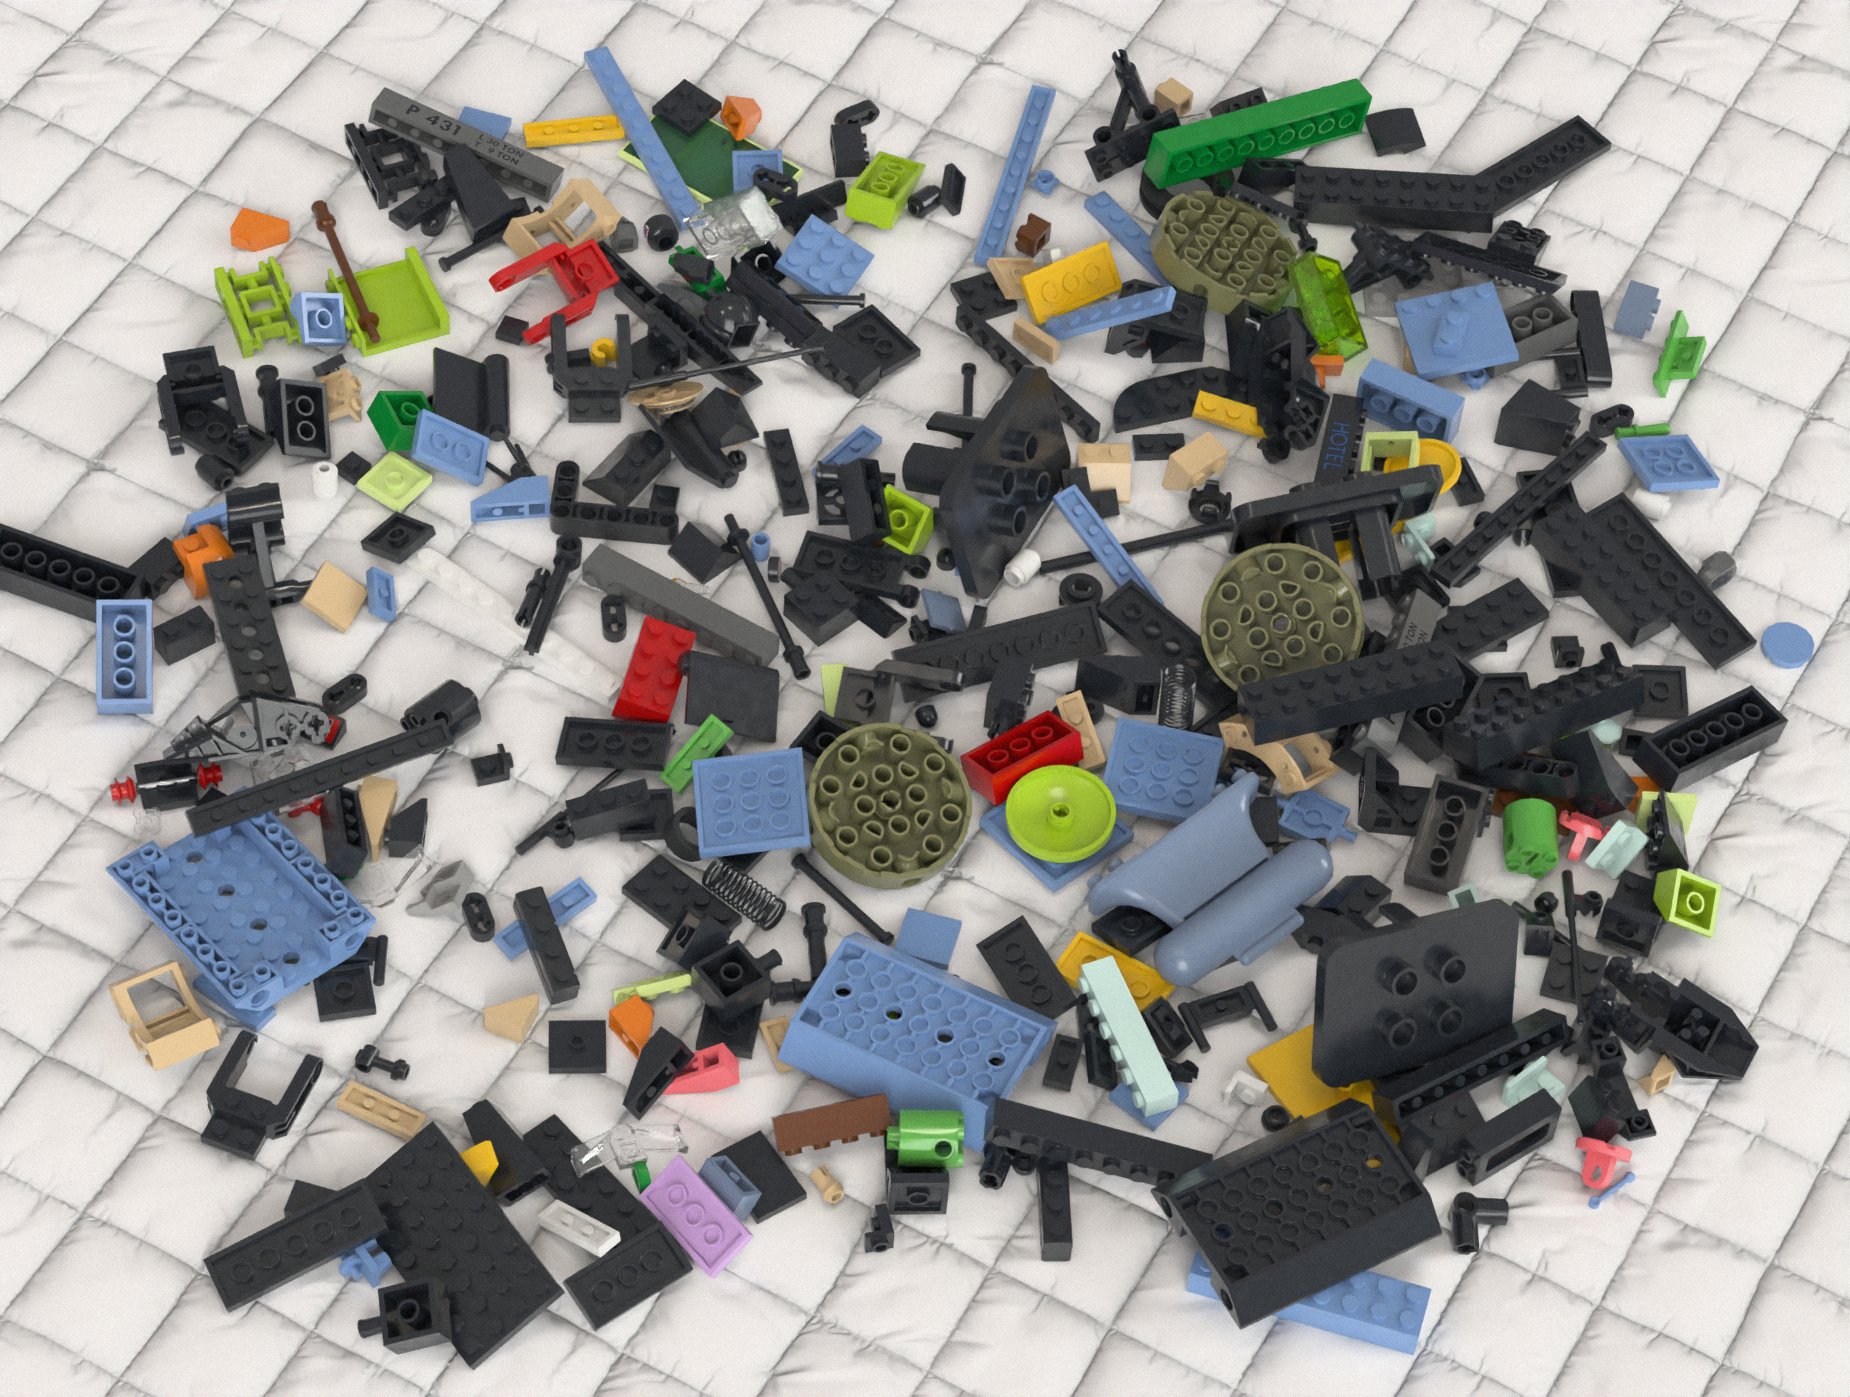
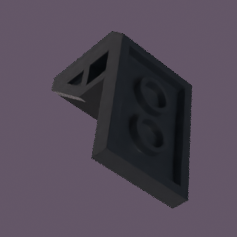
M1132 279L1122 283L1117 299L1165 286ZM1175 289L1176 295L1171 311L1109 327L1104 353L1115 355L1144 343L1150 329L1199 342L1202 336L1208 299Z
M1365 748L1358 781V826L1369 833L1416 837L1431 788L1399 785V771L1376 749Z
M1624 870L1613 897L1607 898L1595 939L1648 958L1664 921L1663 915L1653 900L1656 881Z
M887 1134L884 1135L886 1205L889 1215L946 1214L950 1184L949 1172L946 1167H898V1150L887 1149Z

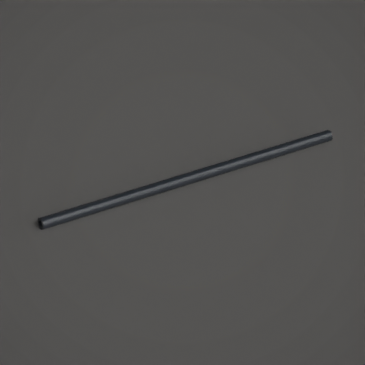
M1229 519L1121 543V546L1128 555L1215 536L1226 533ZM1090 551L1042 561L1039 572L1041 575L1098 561Z

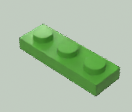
M711 714L659 777L682 795L694 781L692 760L713 758L734 732Z

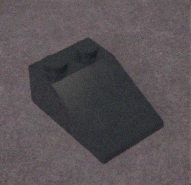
M279 378L265 387L266 411L282 455L331 459L326 383Z
M1591 729L1551 743L1550 748L1555 760L1572 762L1578 767L1582 790L1578 796L1570 798V801L1579 813L1597 820L1627 810L1639 787Z

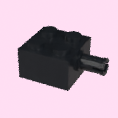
M792 567L782 572L780 580L792 589L784 595L783 615L818 647L858 621L860 600L825 568L807 580H804Z
M1005 654L1001 655L986 697L983 727L989 729L987 736L991 740L995 738L996 733L999 736L1024 723L1027 713L1025 708L1031 705L1034 696L1032 689L1036 674L1032 673L1033 662Z
M738 939L693 964L691 985L724 1024L770 998L771 977L767 972L777 966H781L783 961L776 949H772L755 959Z
M432 1275L379 1288L380 1316L360 1319L357 1323L361 1338L365 1339L382 1334L383 1346L397 1355L452 1342L447 1284Z

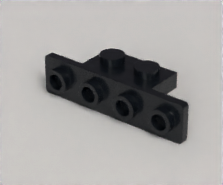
M839 179L798 195L791 202H780L757 211L755 216L758 233L760 234L765 229H768L769 233L784 228L793 236H796L811 214L828 225L830 222L838 220L837 210L834 208L847 203L845 182Z

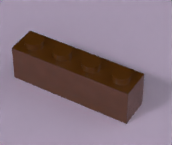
M886 1093L869 1095L771 1117L778 1152L785 1151V1156L803 1153L802 1147L812 1145L814 1150L831 1147L830 1141L841 1139L842 1144L859 1140L858 1135L866 1133L870 1134V1138L887 1134V1127L893 1126Z

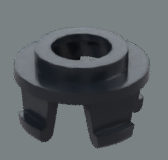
M1206 480L1203 490L1197 491L1196 488L1192 489L1188 503L1189 513L1195 520L1203 524L1226 520L1231 512L1232 494L1231 492H1227L1226 495L1221 493L1219 481ZM1205 504H1211V505H1214V506H1215V507H1206V506H1204L1203 509H1202V511L1200 510V507H1201L1202 505H1205Z
M1086 573L1070 574L1060 583L1059 605L1063 606L1065 603L1070 606L1094 600L1097 608L1101 604L1103 595L1102 585L1092 575ZM1072 585H1074L1075 590L1088 591L1089 587L1091 590L1086 594H1078L1072 589Z

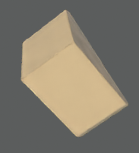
M538 994L483 1009V1026L485 1030L522 1044L539 1015Z

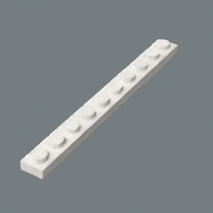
M427 544L420 547L407 559V566L525 646L535 620L534 618H532V622L528 627H523L525 620L519 626L515 622V616L519 610L517 606ZM548 628L539 654H535L607 704L616 698L623 679Z

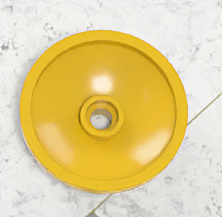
M1419 439L1420 457L1418 466L1438 464L1441 467L1444 483L1439 493L1440 495L1457 482L1462 469L1460 456L1446 442L1437 439ZM1387 457L1383 473L1408 469L1409 457Z

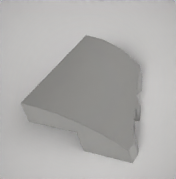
M463 859L441 868L433 876L431 882L420 891L424 898L415 904H409L405 911L409 916H436L459 910L475 875Z

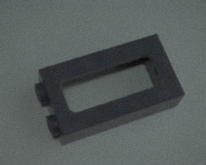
M1543 1088L1468 1132L1463 1137L1456 1163L1458 1173L1474 1187L1553 1140L1562 1107Z

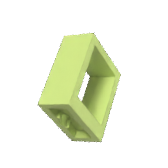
M1366 432L1360 472L1371 471L1373 473L1375 457H1409L1408 468L1417 467L1420 457L1418 432Z

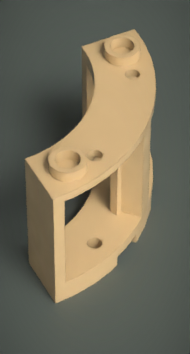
M571 178L562 192L552 201V207L541 214L536 211L527 216L512 218L502 239L521 260L542 249L534 238L550 230L556 234L564 245L572 249L594 238L596 243L604 241L608 235L616 230L622 216L590 179ZM585 201L598 217L577 238L563 221ZM546 268L534 274V276L551 275V269Z
M1240 713L1218 723L1226 749L1231 746L1234 749L1247 751L1260 758L1273 771L1284 794L1306 790L1342 771L1339 766L1328 760L1332 747L1327 739L1322 740L1317 732L1254 746ZM1292 743L1297 747L1308 761L1313 773L1303 777L1297 764L1283 746Z
M168 960L107 985L121 1019H124L126 1024H130L133 1029L129 1031L132 1041L138 1051L142 1050L148 1054L144 1056L145 1061L156 1071L220 1045L218 1037L221 1036L218 1024L215 1020L211 1021V1018L201 1010L185 982L187 974L183 965L178 964L174 960ZM170 971L186 1006L143 1023L126 988Z

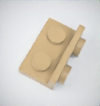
M347 367L320 377L319 383H326L329 422L348 414L356 422L362 420L361 410L363 409V403L360 399L362 385L356 375L353 376Z

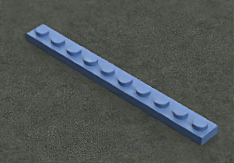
M608 47L585 51L584 60L679 229L685 231L704 226L705 218Z
M1036 85L1031 87L974 255L975 264L987 266L989 258H1002L1056 96V90Z

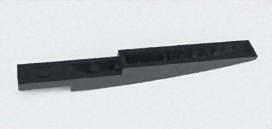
M603 240L597 243L620 279L619 283L613 286L614 295L647 325L648 318L655 313L658 314L688 343V358L701 368L740 361L678 302H674L664 293L660 294ZM747 366L710 373L742 397L763 385V381Z

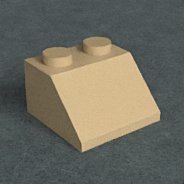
M1208 431L1169 456L1162 482L1163 488L1187 491L1194 486L1199 487L1208 477L1213 474L1218 475L1226 468L1229 451Z
M1078 443L1075 468L1087 467L1090 491L1116 489L1118 504H1129L1131 477L1129 444Z

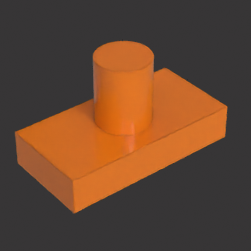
M1314 355L1310 359L1316 369V373H1318L1319 384L1322 390L1326 387L1325 376H1341L1344 367V355Z

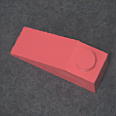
M724 1043L694 1052L695 1056L662 1095L716 1092L739 1084L738 1059Z

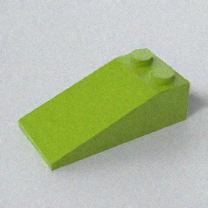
M879 151L849 188L844 215L851 217L857 222L874 224L880 229H892L903 213L907 200L915 190L926 165Z

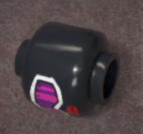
M664 214L654 215L644 224L643 234L651 249L663 252L670 250L677 244L679 232L671 217Z

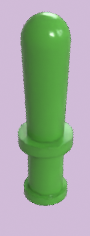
M1667 423L1645 426L1633 424L1628 428L1616 427L1614 434L1616 440L1626 437L1665 436L1670 433L1671 427Z

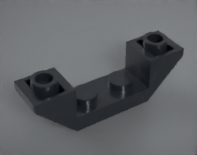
M1618 1036L1591 1041L1593 1077L1603 1078L1611 1083L1626 1124L1618 1131V1134L1629 1142L1656 1136L1657 1132L1648 1110H1638L1623 1073L1627 1058Z

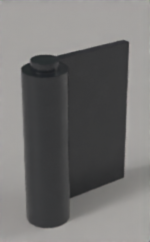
M435 347L433 349V413L488 437L495 442L502 441L503 436L509 437V359L501 354H492L480 363Z
M643 404L638 406L642 414L664 440L663 445L667 451H672L688 471L721 489L731 488L737 483L739 471L721 449L710 451L689 408L674 412L667 419Z
M689 649L680 654L677 668L682 676L687 677L684 724L701 727L706 719L713 714L734 732V735L771 743L776 742L780 674L777 669Z

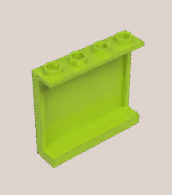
M415 246L405 248L404 260L353 273L369 312L376 313L379 317V325L376 328L381 339L378 343H372L367 331H361L357 323L360 315L344 277L336 278L332 269H328V280L325 281L327 293L343 294L346 331L350 330L352 345L354 349H359L363 358L450 334V316Z

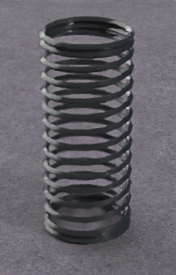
M1177 664L1166 668L1163 672L1158 725H1165L1175 729L1184 728L1182 730H1187L1193 725L1197 675L1192 668ZM1173 671H1182V672H1185V673L1189 674L1191 677H1189V676L1186 675V674H1182V673H1171V672H1173ZM1172 675H1182L1187 677L1188 679L1183 677H1171L1169 679L1167 678ZM1172 679H1182V680L1187 681L1189 684H1187L1186 682H1183V681H1178V680H1177V681H1170V680H1172ZM1171 683H1182V684L1187 685L1188 688H1187L1186 686L1179 685V684H1175V685H1169V684H1171ZM1178 686V687H1183V688H1185V689L1172 688V687ZM1169 716H1171V717H1182V718H1181V719H1172V718H1170ZM1165 718H1167V719H1169V720H1172V721H1182V720H1185V721L1179 722V723H1173V722H1170V721L1166 720ZM1165 722H1167V723H1169V724H1173V725H1180V724H1184V725H1183V726L1174 727V726H1170V725L1166 724Z
M725 857L716 858L703 874L702 885L705 888L713 891L715 895H718L724 902L732 905L734 909L741 912L747 919H751L762 930L769 931L773 929L784 916L787 907L786 902L781 898H777L776 894L772 895V892L768 891L766 887L763 888L762 884L753 881L752 877L744 874L743 870H739L733 863L730 864V861ZM719 862H721V863L714 869V871L712 872V874H711V876H710V878H709L708 884H706V880H707V878H708L710 872L712 871V869H713ZM723 864L718 875L712 880L715 872ZM720 882L719 887L715 889L716 884ZM730 888L728 894L724 896L725 892ZM735 891L733 897L729 899L730 895ZM739 896L738 900L734 902V899ZM743 900L742 905L738 906L739 902ZM781 904H782V908H781V910H780L778 916L774 919V921H773L770 925H768L767 927H765V924H767L768 922H770V921L774 918V916L777 914V912L779 911V909H780V907H781ZM777 907L774 914L768 919L771 912ZM758 909L757 914L753 916V913Z

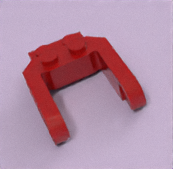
M594 238L572 249L568 248L567 245L554 242L496 272L488 280L495 292H501L546 268H550L552 276L570 303L552 313L565 314L566 327L591 315L598 294L618 284L620 281ZM551 314L544 317L542 322L534 325L526 332L525 330L522 332V336L528 345L536 344L550 336Z

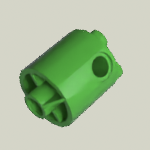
M1533 798L1521 799L1506 806L1502 812L1506 870L1519 874H1530V877L1535 879L1543 878L1546 876V872L1554 868L1560 860L1556 809L1551 803Z
M900 1109L899 1126L887 1127V1149L898 1150V1167H963V1112H958V1110Z

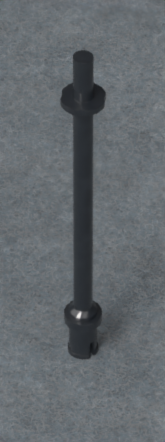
M727 514L724 517V521L730 531L727 542L731 546H737L783 643L785 648L783 658L785 662L789 663L797 680L806 679L810 676L811 670L803 657L804 650L801 646L794 644L746 543L750 537L749 531L746 528H739L734 515Z

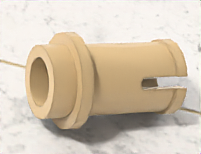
M821 1166L820 1169L818 1167L811 1173L810 1178L822 1191V1197L825 1201L836 1203L844 1196L842 1184L836 1183L825 1166Z

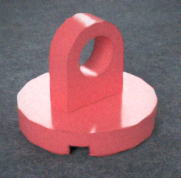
M1564 810L1561 811L1558 818L1559 823L1576 831L1566 859L1577 862L1587 837L1603 840L1611 828L1606 826L1604 830L1601 828L1602 823L1577 812H1572L1571 816H1569V811Z
M1588 1137L1577 1138L1575 1144L1576 1149L1587 1152L1582 1169V1179L1587 1186L1594 1189L1607 1187L1613 1177L1616 1161L1630 1163L1633 1153L1627 1148L1618 1145L1612 1146L1604 1141ZM1600 1167L1602 1171L1601 1177L1594 1182L1593 1172L1596 1168Z

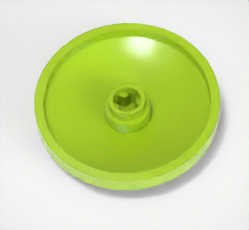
M1051 765L1029 772L1013 786L1006 802L1005 819L1011 837L1025 852L1041 860L1068 863L1090 857L1104 847L1115 828L1116 805L1110 790L1097 776L1074 766Z

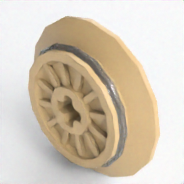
M691 381L675 382L673 385L666 387L655 386L637 390L629 395L627 401L637 406L643 404L658 414H668L693 406L696 396L703 392L704 386L701 383Z

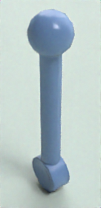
M1626 1172L1624 1178L1598 1197H1591L1588 1206L1591 1209L1599 1208L1602 1200L1627 1182L1632 1183L1635 1180V1174L1633 1172Z

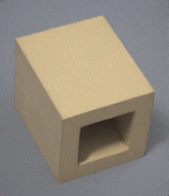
M1171 77L1165 83H1160L1154 91V105L1162 113L1174 108L1179 119L1191 110L1194 92Z

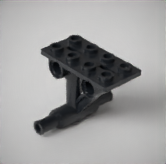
M1118 49L1120 57H1118L1116 51L1112 54V60L1116 66L1115 76L1120 85L1121 92L1110 125L1102 126L1095 130L1093 140L1096 146L1084 152L1097 182L1109 179L1113 175L1146 160L1153 133L1181 125L1174 108L1161 113L1156 105L1151 104L1135 64L1129 61L1127 52L1123 49ZM1131 108H1133L1139 124L1124 130Z
M1357 221L1352 225L1356 231L1351 236V242L1358 252L1352 257L1353 261L1334 280H1332L1328 272L1319 268L1313 256H1305L1299 262L1302 270L1308 277V285L1317 295V299L1326 308L1332 320L1340 323L1349 337L1359 334L1362 328L1353 317L1352 307L1345 299L1346 297L1394 275L1405 289L1416 287L1424 279L1432 281L1435 278L1430 271L1431 265L1425 259L1418 256L1416 251L1411 250L1412 241H1404L1397 235H1389L1383 229L1377 230L1368 223L1364 225Z
M264 482L258 486L248 488L236 487L231 491H226L228 543L232 548L233 554L248 552V555H256L271 609L280 605L298 603L303 598L312 580L298 582L297 580L290 579L276 582L270 556L272 554L271 547L285 545V536L281 519H284V511L279 483ZM243 603L237 604L234 607L236 610L242 609L245 612L250 609Z

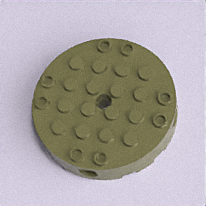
M1203 190L1194 191L1191 195L1181 193L1173 197L1166 204L1150 235V250L1162 274L1178 290L1206 297L1208 299V311L1213 310L1228 315L1243 299H1246L1274 313L1285 303L1300 275L1301 264L1296 259L1298 252L1289 237L1285 238L1279 232L1280 226L1261 210L1230 195L1222 198L1213 196L1212 191Z
M1270 543L1257 546L1241 553L1228 562L1216 575L1207 595H1205L1200 615L1201 640L1207 659L1217 675L1237 693L1239 685L1356 659L1360 655L1365 634L1362 603L1357 590L1348 576L1329 557L1310 547L1293 543ZM1281 618H1286L1289 622L1285 631H1277L1275 628L1276 622Z
M895 723L866 724L851 729L837 737L823 751L806 783L810 837L821 857L846 878L868 887L887 890L916 886L928 881L941 872L949 864L968 833L967 830L972 816V798L965 773L951 753L948 754L937 744L938 741L920 730L913 731L903 728L901 724Z

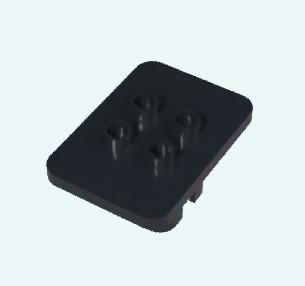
M1024 365L1002 398L994 404L986 418L936 411L926 424L927 430L944 432L969 442L965 449L958 447L951 449L914 442L903 461L902 478L907 491L940 496L939 508H933V527L946 530L964 591L969 597L987 599L991 596L1004 576L1006 565L1021 550L1051 504L1053 496L1062 487L1059 471L1070 469V450L1047 370L1040 366Z
M1428 464L1374 476L1371 471H1361L1341 478V483L1322 487L1319 482L1304 483L1289 489V494L1251 501L1236 506L1231 510L1225 535L1228 553L1241 554L1254 547L1270 543H1293L1310 547L1322 553L1340 567L1335 542L1348 540L1362 602L1392 594L1398 590V581L1402 580L1403 575L1391 528L1395 527L1397 521L1419 517L1434 509L1444 483L1441 467L1438 464Z
M1491 899L1419 917L1404 905L1393 902L1379 906V913L1393 924L1375 927L1356 912L1343 914L1333 919L1325 929L1322 949L1317 958L1312 1045L1313 1074L1325 1085L1332 1088L1361 1082L1430 1064L1512 1024L1519 930L1517 911L1501 899Z

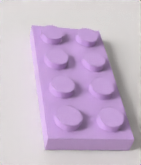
M677 1155L638 1196L711 1278L715 1279L754 1237L692 1166L680 1155Z

